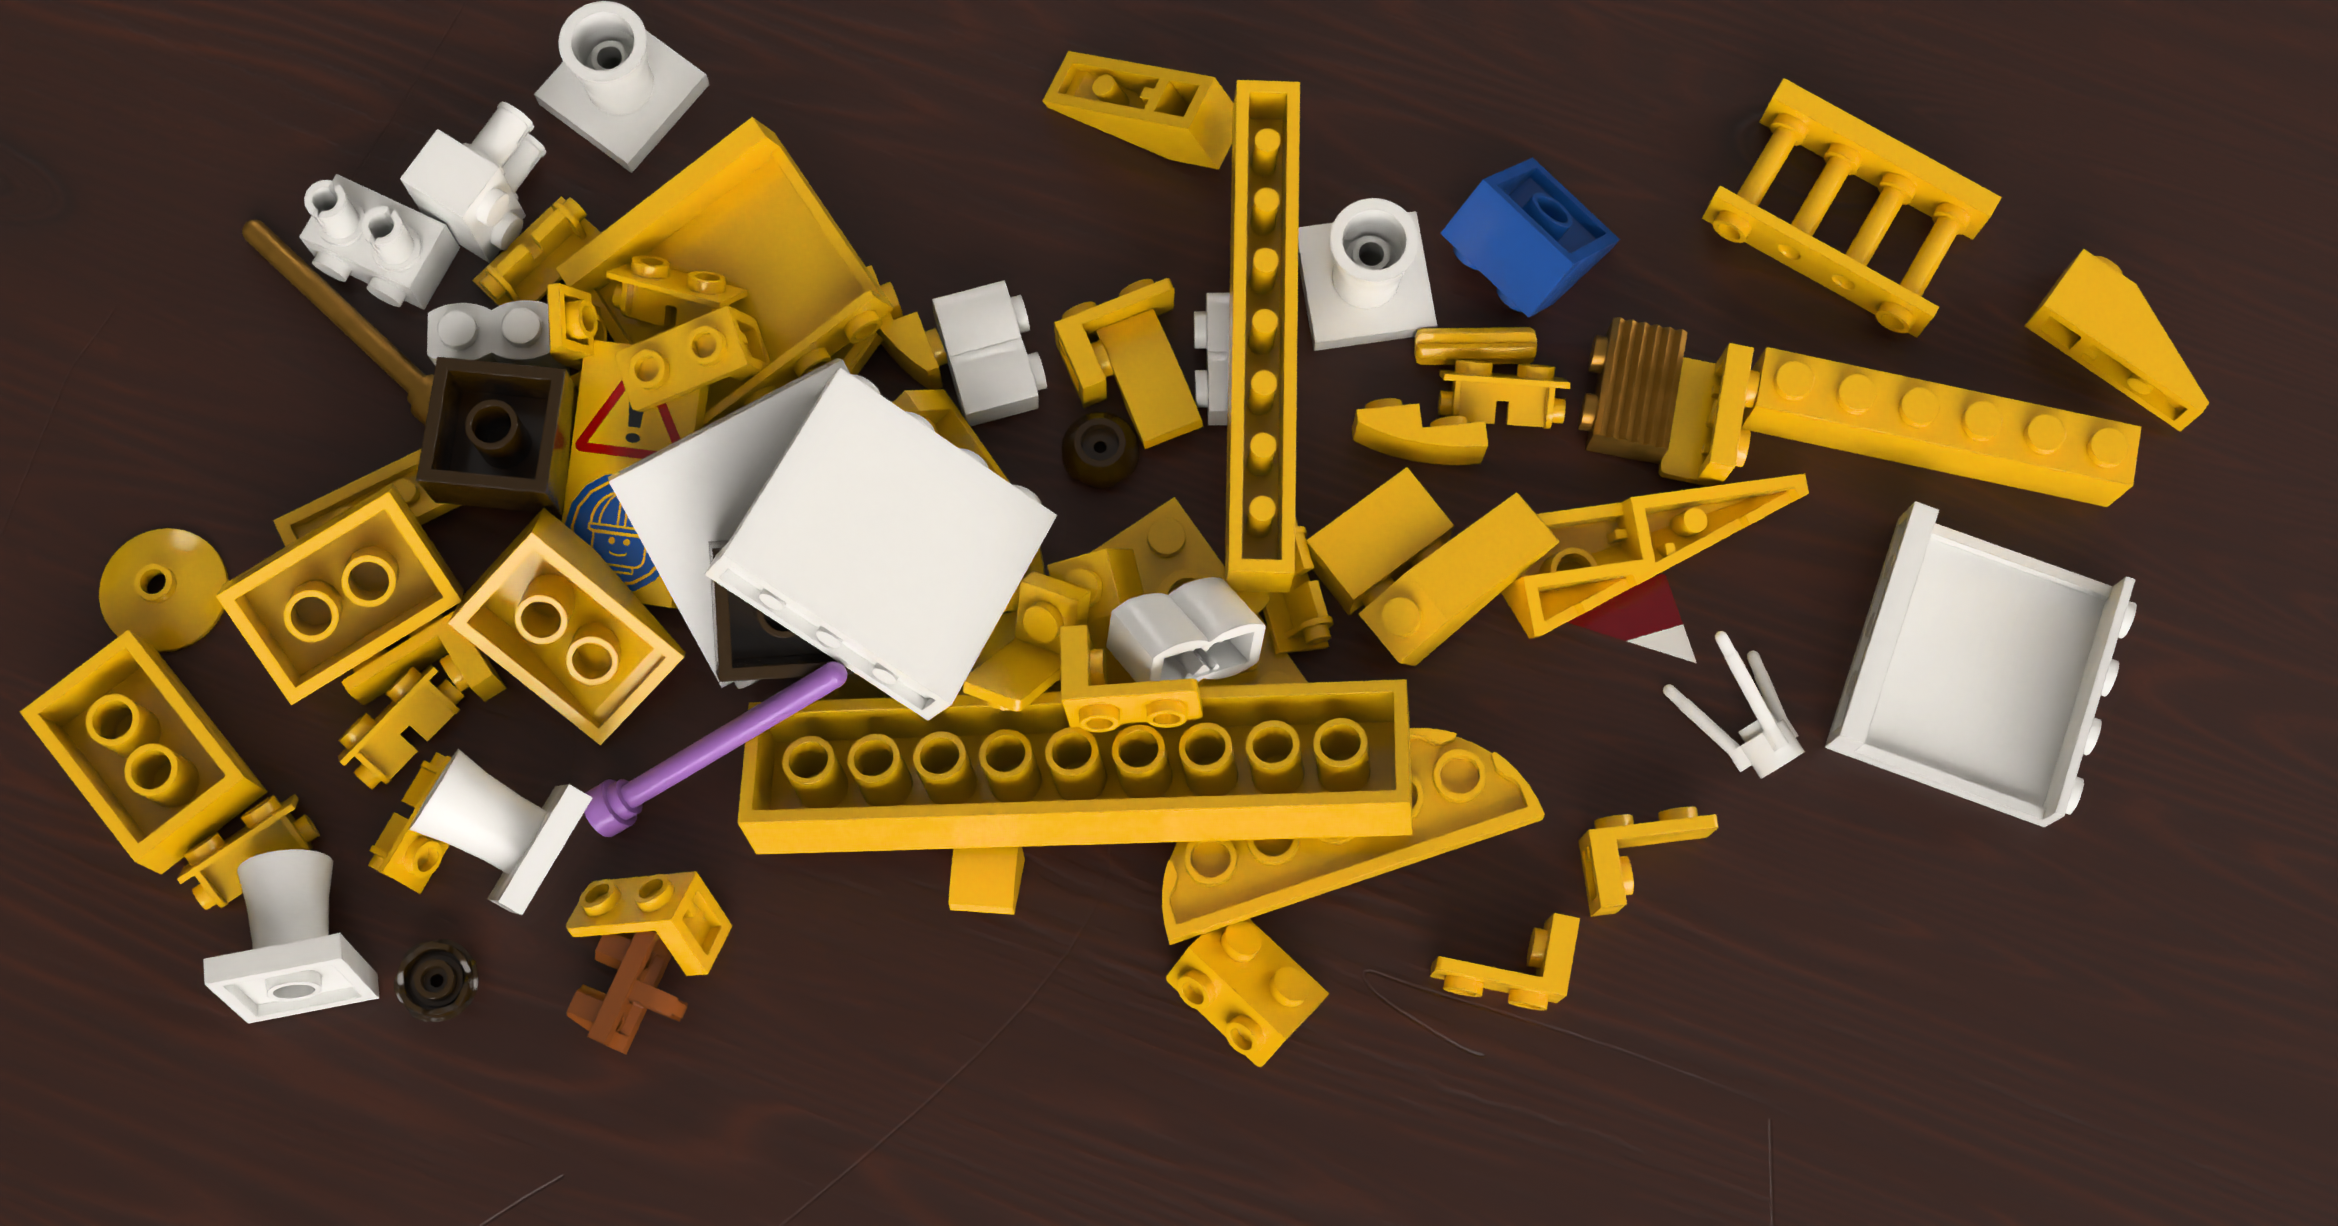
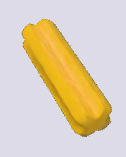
M1531 327L1421 328L1417 330L1414 339V354L1416 362L1420 365H1455V360L1488 361L1493 362V364H1530L1534 361L1537 353L1536 333Z

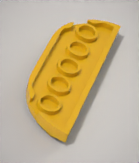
M1410 728L1413 835L1177 842L1166 866L1162 888V911L1169 945L1541 821L1545 813L1527 781L1505 758L1495 751L1491 753L1473 742L1456 737L1457 733L1432 728Z

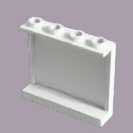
M833 359L608 477L612 489L718 682L719 679L715 669L711 579L704 575L710 566L709 541H728L731 539L817 401L815 396L819 389L839 368L850 374L843 359ZM759 680L719 682V684L723 688L734 682L738 689H742Z
M839 368L817 392L815 396L817 401L730 541L716 554L704 575L929 721L952 705L1057 515L1044 507L1035 493L1025 487L1012 485L990 470L985 460L978 454L967 449L958 448L937 434L931 423L924 417L913 412H905L884 398L871 381L859 375L849 374L842 368Z
M1915 501L1897 521L1825 748L2033 824L2046 827L2064 817L2065 813L2070 815L2080 800L2084 779L2077 777L2083 754L2089 755L2101 731L2102 721L2095 718V713L2100 697L2108 695L2118 674L2119 661L2112 659L2118 638L2122 639L2126 636L2135 617L2137 605L2129 601L2135 579L2126 576L2114 586H2110L1936 524L1939 509Z

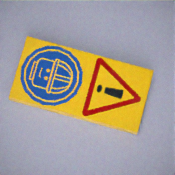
M593 340L594 357H584L582 362L562 523L596 550L642 604L678 608L612 489L608 477L703 428L709 385L644 412L633 410L615 359V354L618 351L633 344Z

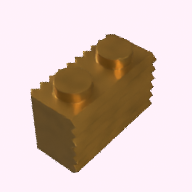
M1621 317L1613 318L1605 336L1595 335L1590 352L1588 371L1598 373L1595 394L1585 393L1578 421V429L1588 431L1585 450L1660 464L1669 448L1688 332L1683 329L1675 330L1672 327H1661L1658 324L1649 325L1646 322L1638 323L1635 320H1624Z

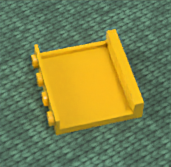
M753 117L556 267L557 272L567 286L592 294V304L601 307V317L615 343L634 345L674 328L676 323L677 308L673 306L671 307L670 324L665 327L624 317L620 309L613 306V292L616 286L622 282L606 278V271L631 262L634 256L647 255L663 258L669 261V269L687 274L692 271L718 273L726 278L727 285L748 290L747 297L733 302L729 306L756 318L770 364L745 383L729 376L709 384L704 427L832 361L831 356L849 342L858 343L872 336L881 327V318L894 309L775 132Z

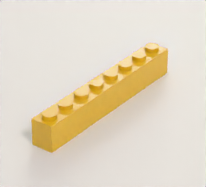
M1237 80L1234 97L1225 581L1234 591L1289 593L1295 574L1300 82Z

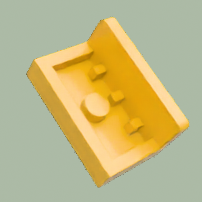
M1729 343L1717 363L1683 357L1669 448L1659 465L1658 472L1661 477L1704 486H1716L1724 483L1735 466L1743 467L1751 437L1750 430L1741 428L1744 408L1753 407L1760 381V372L1751 370L1753 347Z
M1250 919L1202 934L1187 948L1166 976L1167 982L1178 991L1186 1004L1197 1009L1226 1037L1229 1044L1236 1051L1245 1055L1258 1067H1262L1273 1056L1279 1047L1329 995L1316 980Z

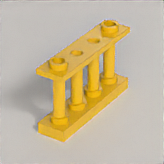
M1783 78L1759 122L1770 128L1773 133L1738 193L1735 194L1719 186L1702 219L1711 223L1714 230L1723 238L1735 243L1745 242L1873 313L1877 321L1885 328L1896 333H1909L1918 338L1939 309V306L1926 300L1922 295L1956 235L1962 234L1973 240L1990 219L2002 197ZM1801 145L1823 157L1826 165L1794 220L1789 224L1758 206L1793 147ZM1855 175L1877 187L1880 195L1846 254H1843L1814 238L1813 234L1847 176ZM1910 205L1932 217L1935 224L1899 285L1870 269L1867 265L1901 206Z

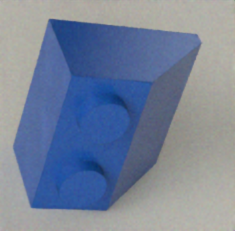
M1533 157L1484 178L1440 233L1453 245L1454 254L1463 264L1472 269L1479 270L1497 287V294L1506 305L1516 311L1523 312L1527 317H1531L1553 305L1613 249L1620 240Z

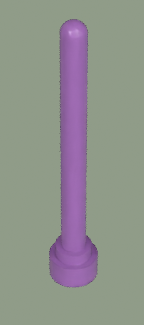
M836 661L828 662L631 781L608 779L585 792V794L592 797L584 811L588 822L599 834L605 837H613L632 826L636 822L637 814L642 811L643 803L842 686L846 682L848 675L845 666Z

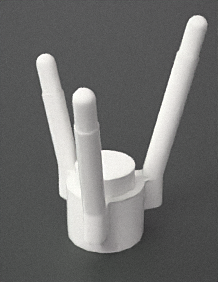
M1718 631L1715 634V640L1758 719L1738 732L1745 743L1740 746L1673 685H1665L1663 693L1679 707L1678 709L1729 754L1740 772L1753 766L1762 779L1805 751L1796 739L1799 735L1786 717L1759 653L1752 650L1747 654V660L1758 685L1757 688L1727 633Z

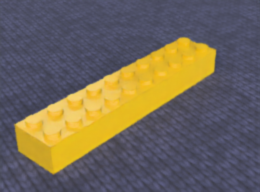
M1407 679L1201 686L1199 691L1202 700L1203 717L1200 719H1190L1180 726L1170 728L1155 727L1148 722L1120 724L1116 729L1107 732H1090L1081 727H1070L1061 701V691L1043 692L1027 707L1018 712L993 708L985 700L971 695H957L951 706L929 721L892 697L817 700L745 743L738 825L756 855L1413 835ZM749 702L748 710L761 702Z

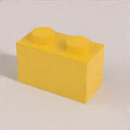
M1406 467L1306 540L1314 565L1312 570L1346 613L1350 615L1362 605L1367 607L1409 569L1446 544L1454 524L1409 468Z

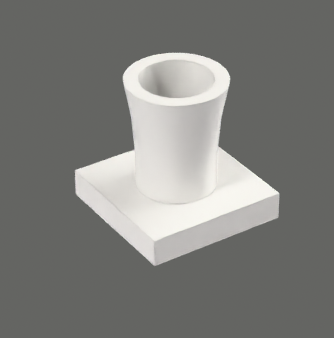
M597 1L580 7L567 18L561 28L558 41L559 52L563 62L534 95L540 106L632 173L710 84L704 72L645 30L639 16L630 8L617 2Z
M1368 198L1348 205L1338 214L1334 223L1299 227L1298 263L1314 351L1415 337L1417 330L1421 328H1437L1416 211L1406 212L1402 207L1391 201Z
M458 749L430 790L413 819L409 830L450 844L502 870L501 877L487 899L509 912L523 915L592 800V797L570 784L555 786L541 808L489 775Z
M304 849L271 851L245 860L237 869L247 907L252 950L203 959L205 985L248 1024L379 999L378 974L341 933L329 935V894L333 860L324 853Z

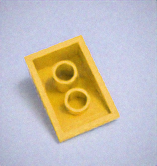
M545 508L535 516L463 595L462 602L458 603L448 622L451 627L600 746L685 657L686 653L596 550Z

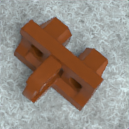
M653 931L602 935L595 950L594 960L618 970L608 993H603L583 984L576 990L567 1009V1016L589 1031L588 1038L627 1055L647 1009L678 1022L683 1018L688 1003L657 989L672 957V954L659 935Z

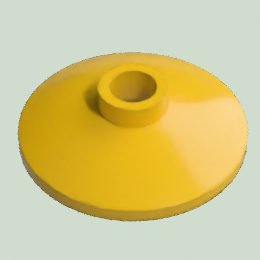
M163 528L142 533L122 545L114 553L104 569L99 587V602L103 617L109 628L118 637L129 629L155 647L159 653L186 648L206 636L214 628L224 612V608L216 598V595L223 584L229 581L226 566L218 552L207 541L191 532L181 529ZM157 575H165L166 582L163 589L158 593L149 594L147 591L149 582Z

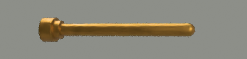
M249 220L246 222L242 229L244 239L408 393L407 401L412 405V415L425 426L434 375L426 376L262 221Z

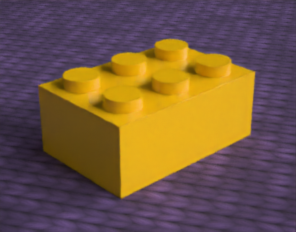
M390 483L226 582L217 593L216 598L286 699L293 705L462 602L464 589L394 484Z
M129 629L20 711L24 719L134 862L161 875L184 858V854L188 850L216 833L268 792L155 647Z

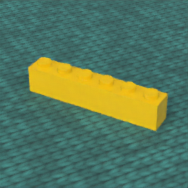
M1770 347L1765 348L1752 370L1760 372V381L1753 407L1744 408L1742 429L2103 507L2110 506L2128 491L2134 483L2141 426Z

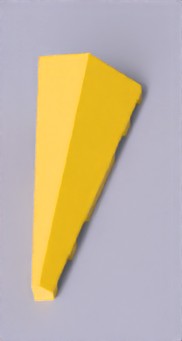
M1804 473L1630 497L1620 503L1537 514L1560 542L1505 588L1501 594L1529 639L1540 637L1808 495L1806 475Z

